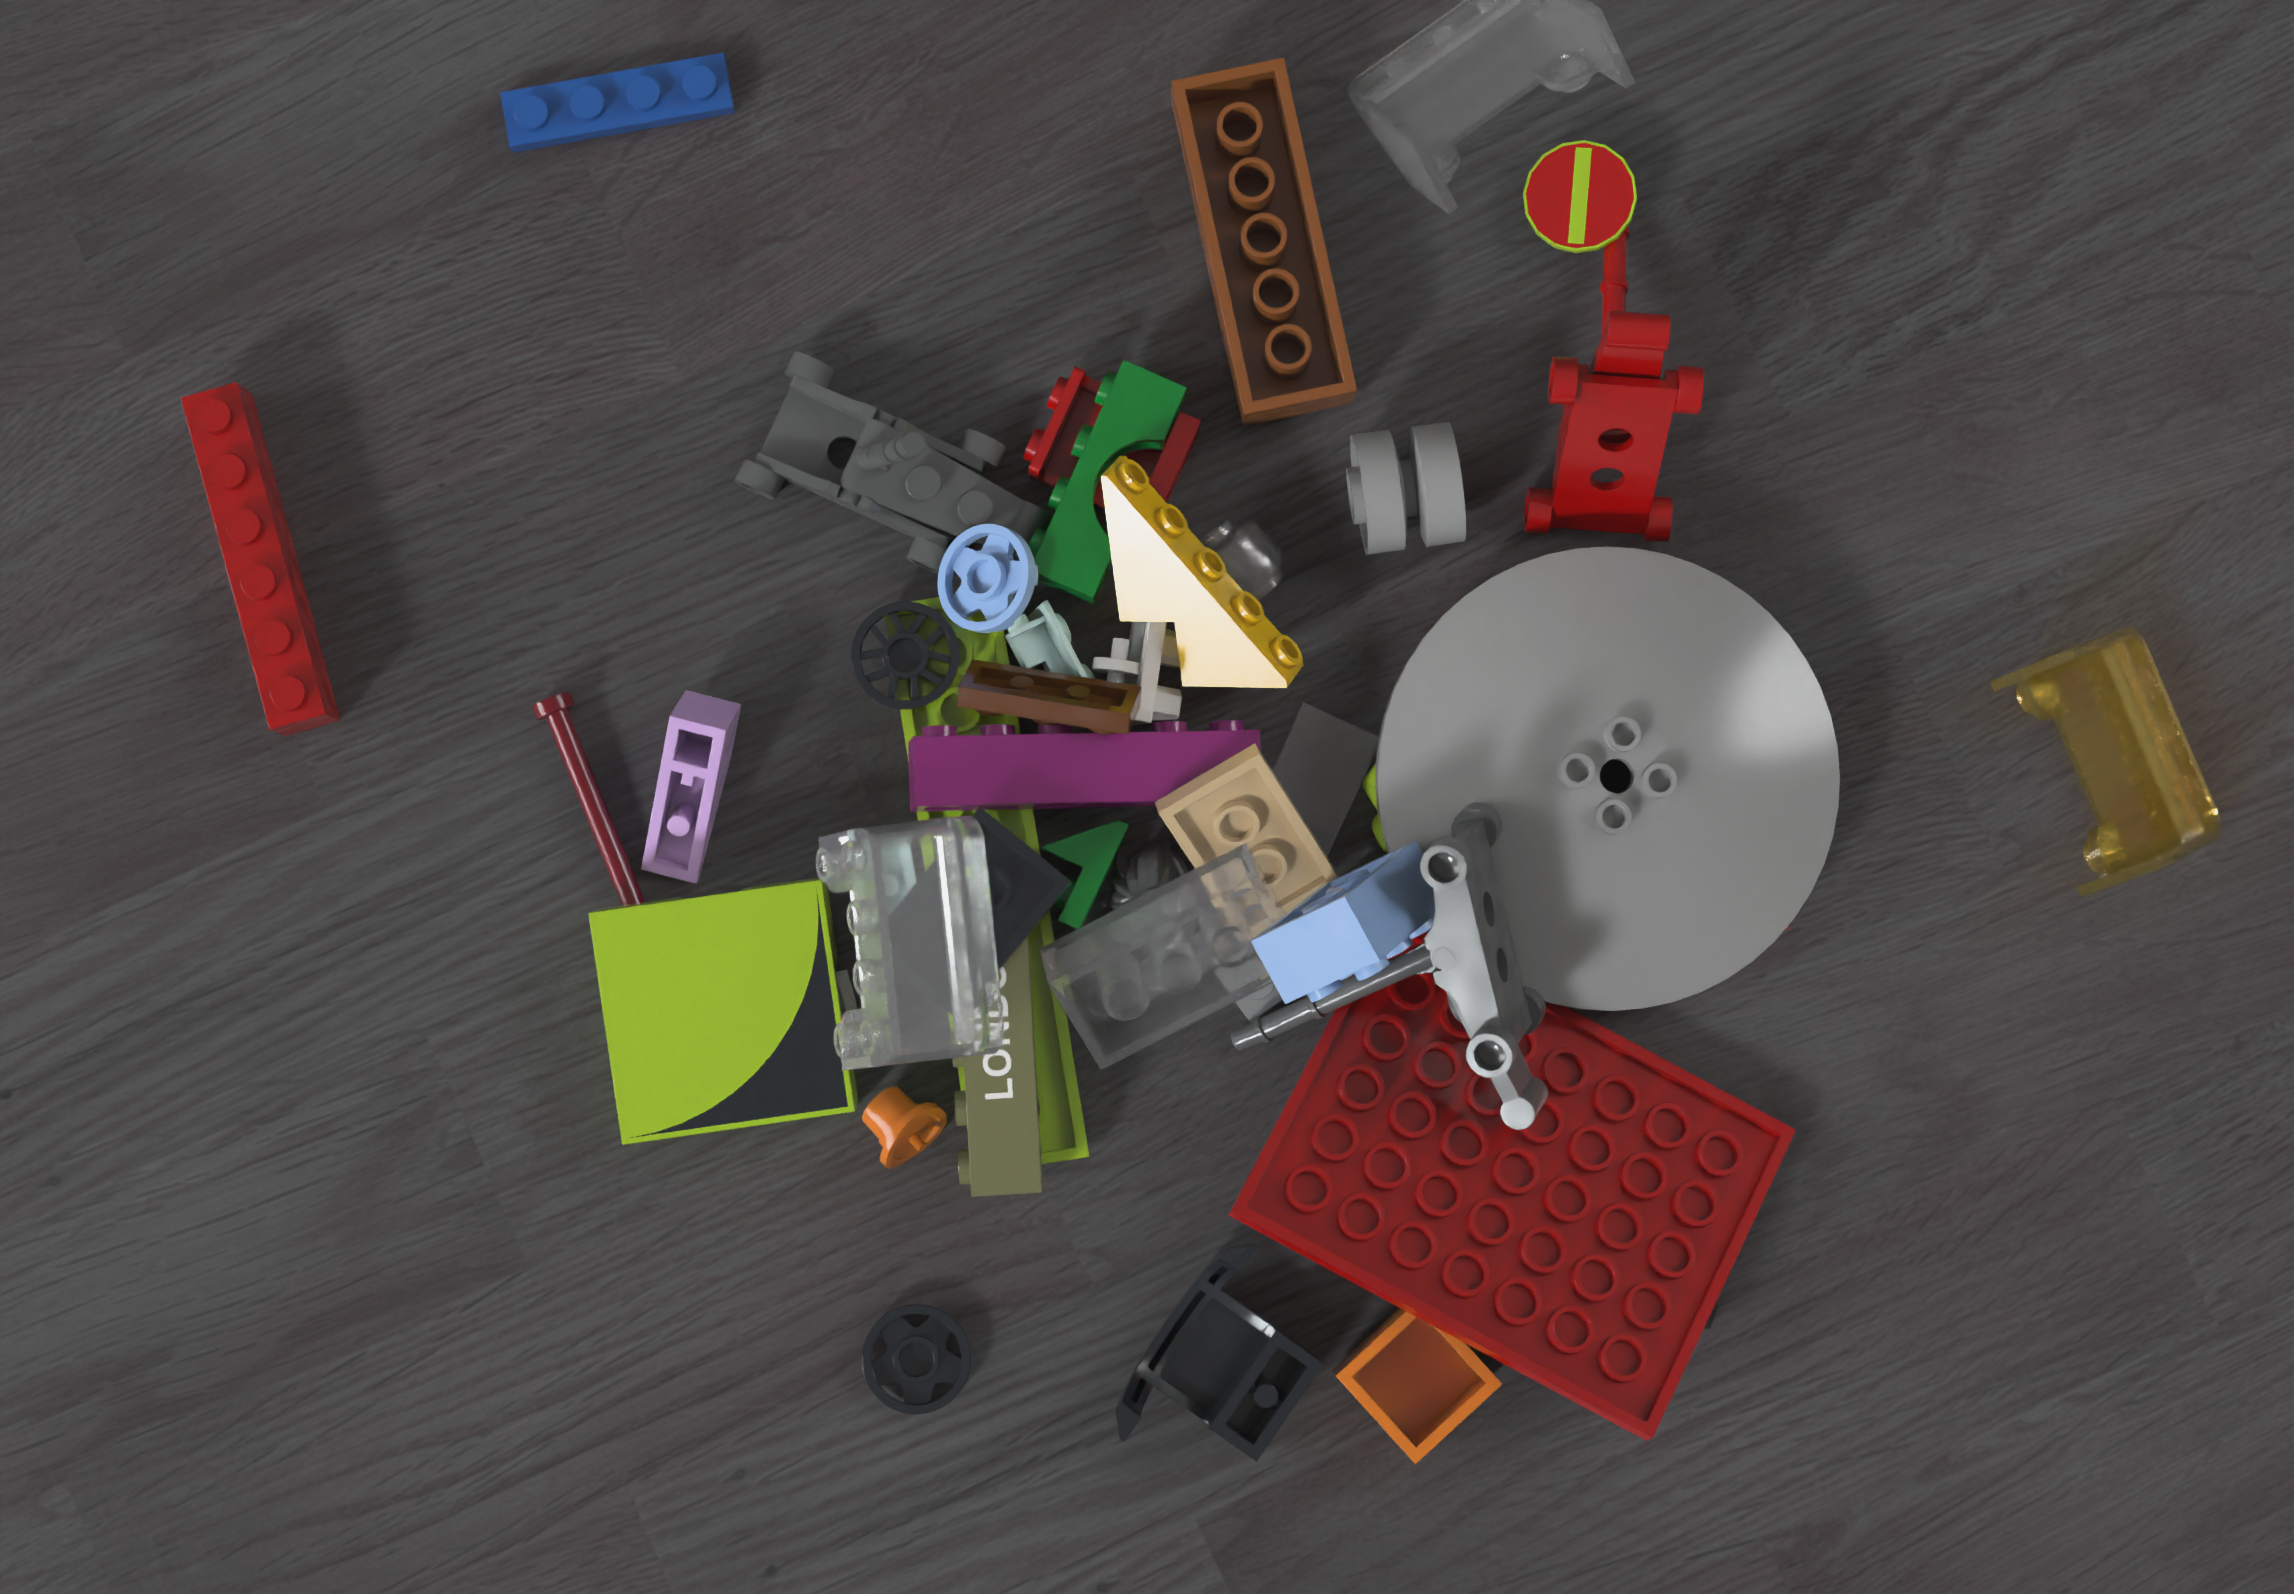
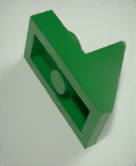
M1117 820L1041 847L1043 852L1082 870L1078 879L1067 875L1066 878L1072 883L1053 905L1063 910L1058 919L1059 923L1078 932L1081 931L1129 830L1128 824Z

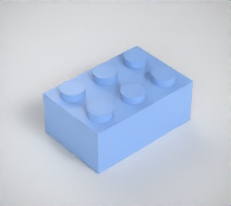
M1416 840L1325 883L1251 940L1285 1004L1306 994L1311 1002L1318 1001L1343 986L1341 980L1353 974L1358 981H1361L1380 972L1390 964L1389 958L1398 955L1413 945L1411 939L1431 929L1434 922L1432 916L1435 915L1434 889L1424 880L1420 872V861L1423 852Z

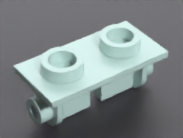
M1048 600L1042 602L1028 617L1026 614H1021L1014 621V625L1007 628L1009 634L1005 638L1021 667L1032 669L1042 664L1045 671L1095 679L1091 670L1085 664L1080 663L1070 644L1071 633L1067 623L1061 615L1054 613Z

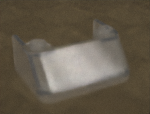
M1463 0L1356 76L1350 83L1347 94L1358 115L1408 183L1450 214L1458 208L1447 186V183L1451 181L1454 172L1460 165V156L1454 147L1456 143L1540 84L1553 91L1568 93L1583 88L1591 80V76L1597 72L1602 73L1624 88L1631 86L1635 83V80L1602 9L1588 0Z

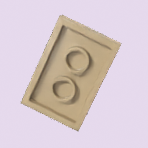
M1255 743L1154 802L1159 815L1242 941L1276 922L1322 885L1339 877L1327 855Z

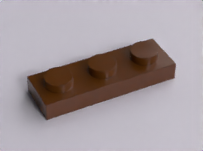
M972 659L958 686L957 707L974 709L986 716H1001L1005 714L1029 718L1042 725L1066 724L1085 727L1103 735L1129 734L1140 708L1142 686Z

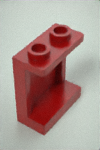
M1075 366L1069 379L1062 376L1058 378L1047 403V408L1054 410V413L1045 431L1040 428L1034 430L1023 456V459L1031 462L1028 468L1029 478L1053 489L1061 475L1071 478L1079 460L1078 457L1071 455L1077 436L1084 423L1094 426L1102 409V405L1094 402L1101 383L1086 376V370ZM1182 412L1179 413L1163 450H1139L1125 455L1144 469L1149 478L1150 485L1166 503H1168L1201 428L1200 420ZM1100 479L1095 491L1093 506L1105 512L1102 481Z

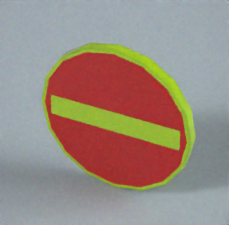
M1587 140L1562 143L1543 154L1529 171L1523 191L1525 215L1536 235L1553 248L1572 253L1596 251L1617 240L1631 223L1637 204L1635 177L1624 158L1606 145Z

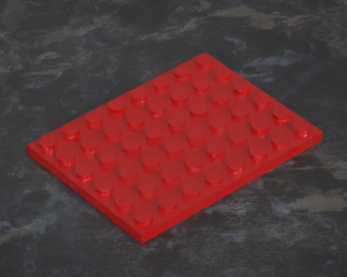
M1428 932L1411 939L1413 942L1411 947L1388 960L1400 956L1423 943ZM1432 972L1412 975L1335 1009L1228 1216L1646 1441L1652 1439L1796 1129L1572 1009L1547 1002L1543 1020L1532 1033L1522 1037L1518 1046L1532 1076L1537 1077L1546 1085L1548 1098L1531 1126L1522 1130L1512 1129L1502 1120L1500 1111L1503 1101L1491 1078L1480 1076L1470 1068L1466 1059V1049L1471 1039L1462 1022H1459L1454 1017L1448 1004L1447 993L1435 984Z

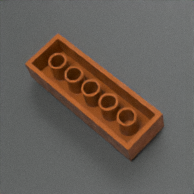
M1284 57L1171 81V103L1242 427L1353 404L1357 388Z

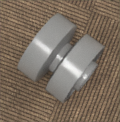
M1449 421L1411 426L1408 437V459L1405 460L1399 459L1394 439L1389 430L1350 436L1351 467L1346 468L1348 497L1353 524H1359L1366 555L1405 550L1407 517L1414 516L1416 517L1418 528L1426 547L1465 541L1466 511L1457 445Z

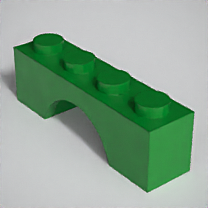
M1123 360L1117 374L1107 371L1094 401L1102 405L1094 426L1087 423L1083 424L1074 443L1071 455L1078 457L1079 460L1072 476L1068 478L1061 475L1050 497L1048 507L1055 509V514L1047 531L1038 527L1029 543L1035 565L1038 566V581L1094 605L1112 565L1109 537L1100 526L1093 506L1095 491L1101 475L1119 456H1125L1139 450H1163L1186 400L1187 387Z

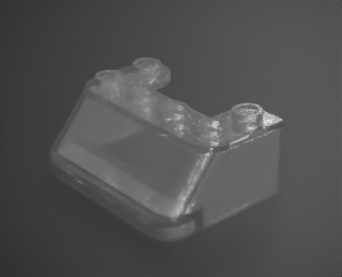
M972 816L946 817L855 828L819 837L820 848L816 854V870L819 879L825 882L833 893L850 892L851 902L847 908V924L851 934L854 935L857 959L853 967V983L861 998V1009L846 1011L842 1016L841 1022L836 1025L834 1030V1046L836 1053L841 1058L842 1071L981 1056L998 1052L1003 1041L1004 1022L985 842L978 821Z

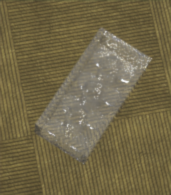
M1245 843L1040 948L1050 988L1099 1068L1103 1070L1273 983L1251 940L1279 920L1286 912L1249 846Z

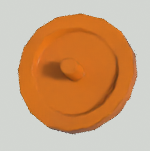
M891 1086L880 1092L868 1104L862 1115V1121L879 1139L880 1145L883 1147L880 1154V1162L887 1169H891L925 1150L941 1134L947 1123V1114L936 1103H915L899 1087Z

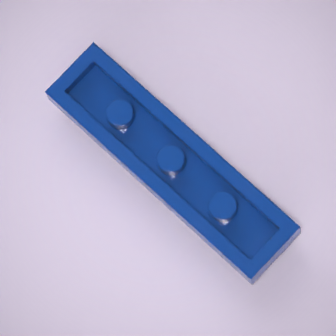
M724 53L500 92L509 147L513 153L735 113Z

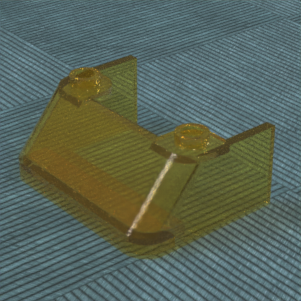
M2128 626L1989 681L1993 692L2017 683V698L2026 713L2033 714L2041 721H2048L2054 718L2098 824L2089 829L2083 851L2088 866L2098 876L2076 887L2080 898L2161 869L2220 837L2221 822L2217 808L2151 653L2142 636L2134 628Z

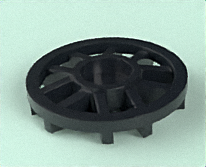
M902 601L891 603L875 610L863 621L853 640L851 660L856 679L871 698L888 708L911 710L927 706L946 693L957 675L960 650L955 632L940 613L924 604ZM907 611L919 613L909 630L905 631L896 613ZM887 615L890 616L898 631L897 634L889 639H886L875 625V623ZM929 618L936 622L939 628L926 641H923L916 634L926 619ZM871 630L883 647L862 652L863 640ZM944 634L948 638L951 656L930 650ZM882 657L885 667L864 675L861 661ZM930 659L949 664V669L944 679L925 670ZM891 676L888 697L874 689L871 682ZM919 677L939 685L934 691L920 698ZM899 679H911L912 700H896Z

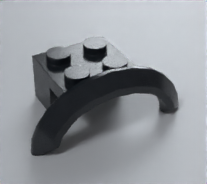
M1246 1244L1222 1251L1198 1276L1166 1319L1131 1374L1117 1403L1115 1412L1119 1438L1122 1441H1126L1141 1419L1143 1407L1154 1386L1202 1419L1211 1431L1256 1462L1324 1363L1310 1350L1221 1289L1236 1273L1243 1271L1259 1248L1258 1246Z

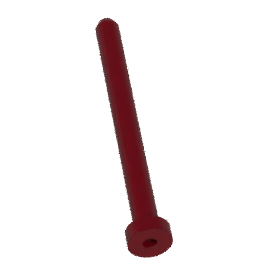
M570 692L557 694L534 704L532 708L537 720L546 719L621 905L645 902L568 710L575 706Z

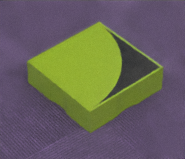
M826 876L747 887L735 892L686 899L677 897L600 908L588 913L622 1145L855 1112L859 1101L849 1031L840 1007L836 979L838 955Z

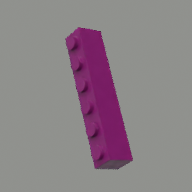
M1239 720L1209 722V731H1187V723L1182 721L1152 723V732H1129V734L1116 733L1111 735L1073 733L1072 725L1066 724L1038 725V734H1015L1014 725L980 726V735H957L956 726L922 727V736H913L908 742L910 812L977 811L979 807L983 810L1156 807L1154 802L1254 743L1261 751L1260 730H1243V721Z

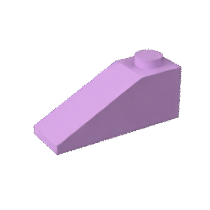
M685 690L670 714L641 870L697 884L732 755L741 704Z

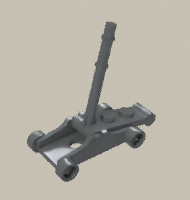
M794 351L784 372L792 378L789 384L790 389L760 453H757L753 462L743 460L734 480L748 490L773 500L776 499L784 480L904 533L914 538L906 559L937 575L943 556L954 536L958 537L967 529L980 524L1000 525L1018 533L1029 546L1036 529L1039 527L1045 530L1051 514L1045 509L1020 499L982 477L986 467L997 469L1006 450L1002 443L983 433L966 428L957 447L901 418L897 419L872 405L827 389L835 370L822 361ZM840 438H850L857 442L845 469L832 465L828 456L830 446ZM988 536L976 540L973 544L983 547ZM1014 548L1013 560L1019 561L1018 554Z
M1474 802L1466 805L1454 818L1451 826L1453 838H1442L1435 841L1426 850L1420 861V872L1424 880L1433 887L1435 901V918L1433 926L1424 938L1425 941L1410 951L1388 960L1390 964L1386 968L1364 980L1358 981L1356 976L1342 981L1343 986L1318 1001L1311 1002L1308 996H1306V998L1266 1016L1259 1015L1254 1017L1252 1022L1231 1031V1040L1238 1051H1243L1261 1042L1266 1044L1273 1041V1038L1281 1033L1315 1018L1320 1020L1326 1017L1327 1013L1407 977L1432 972L1435 984L1447 993L1448 1004L1454 1017L1459 1022H1462L1471 1039L1466 1049V1059L1470 1068L1480 1076L1491 1078L1503 1101L1500 1111L1502 1120L1512 1129L1522 1130L1531 1126L1547 1101L1548 1090L1543 1081L1532 1076L1518 1043L1524 1035L1532 1033L1539 1026L1546 1013V1002L1535 989L1523 986L1490 851V848L1499 839L1502 832L1501 817L1492 806L1482 802Z

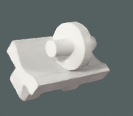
M1131 622L1129 640L1113 638L1110 658H1093L1092 670L1108 674L1107 681L1142 686L1141 704L1133 725L1152 723V721L1175 720L1179 717L1182 700L1181 690L1157 685L1160 665L1180 668L1176 632L1166 629L1167 622Z

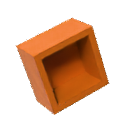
M1401 1308L1394 1312L1332 1369L1341 1383L1415 1464L1502 1385L1466 1343Z

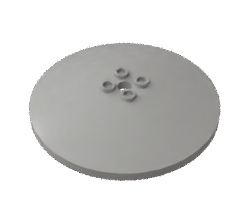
M1605 546L1576 548L1556 552L1518 564L1475 588L1440 617L1422 638L1406 662L1391 693L1382 720L1378 741L1375 785L1377 811L1383 840L1388 853L1416 840L1424 854L1435 841L1442 838H1453L1452 823L1466 805L1482 802L1492 806L1501 817L1502 832L1499 839L1490 848L1523 986L1535 989L1547 1003L1577 1009L1618 1011L1643 1009L1672 1003L1703 992L1728 979L1753 962L1777 940L1794 920L1811 894L1825 864L1834 835L1839 807L1840 770L1834 727L1822 689L1808 661L1791 636L1766 609L1746 592L1723 577L1694 563L1667 554L1638 548ZM1612 759L1623 762L1630 771V783L1621 793L1609 792L1600 781L1601 767Z

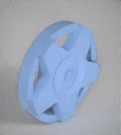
M996 524L976 525L961 533L946 550L939 567L937 583L941 605L954 623L974 632H1000L1014 625V621L1027 607L1032 597L1034 586L1038 585V566L1035 565L1033 554L1026 541L1015 531ZM988 536L980 551L968 548L976 540ZM1014 548L1018 554L1019 561L1013 560ZM955 571L961 578V585L953 595L952 581ZM982 611L987 621L974 622L968 618Z

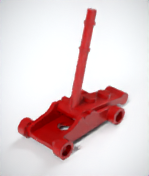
M1628 227L1617 240L1604 246L1603 281L1600 284V292L1603 294L1602 338L1590 368L1588 364L1578 363V358L1552 357L1548 400L1549 404L1564 405L1558 432L1551 488L1528 487L1524 509V532L1548 534L1551 527L1643 534L1644 541L1664 543L1669 541L1673 514L1672 498L1654 496L1673 412L1699 414L1703 397L1704 371L1703 367L1678 365L1676 370H1665L1663 379H1660L1664 352L1667 351L1670 338V315L1625 312V299L1629 291V285L1626 282L1627 240L1630 237V229ZM1602 468H1613L1623 473L1620 479L1613 482L1597 481L1591 475Z

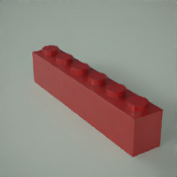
M237 382L181 397L269 730L288 736L341 721L254 397Z

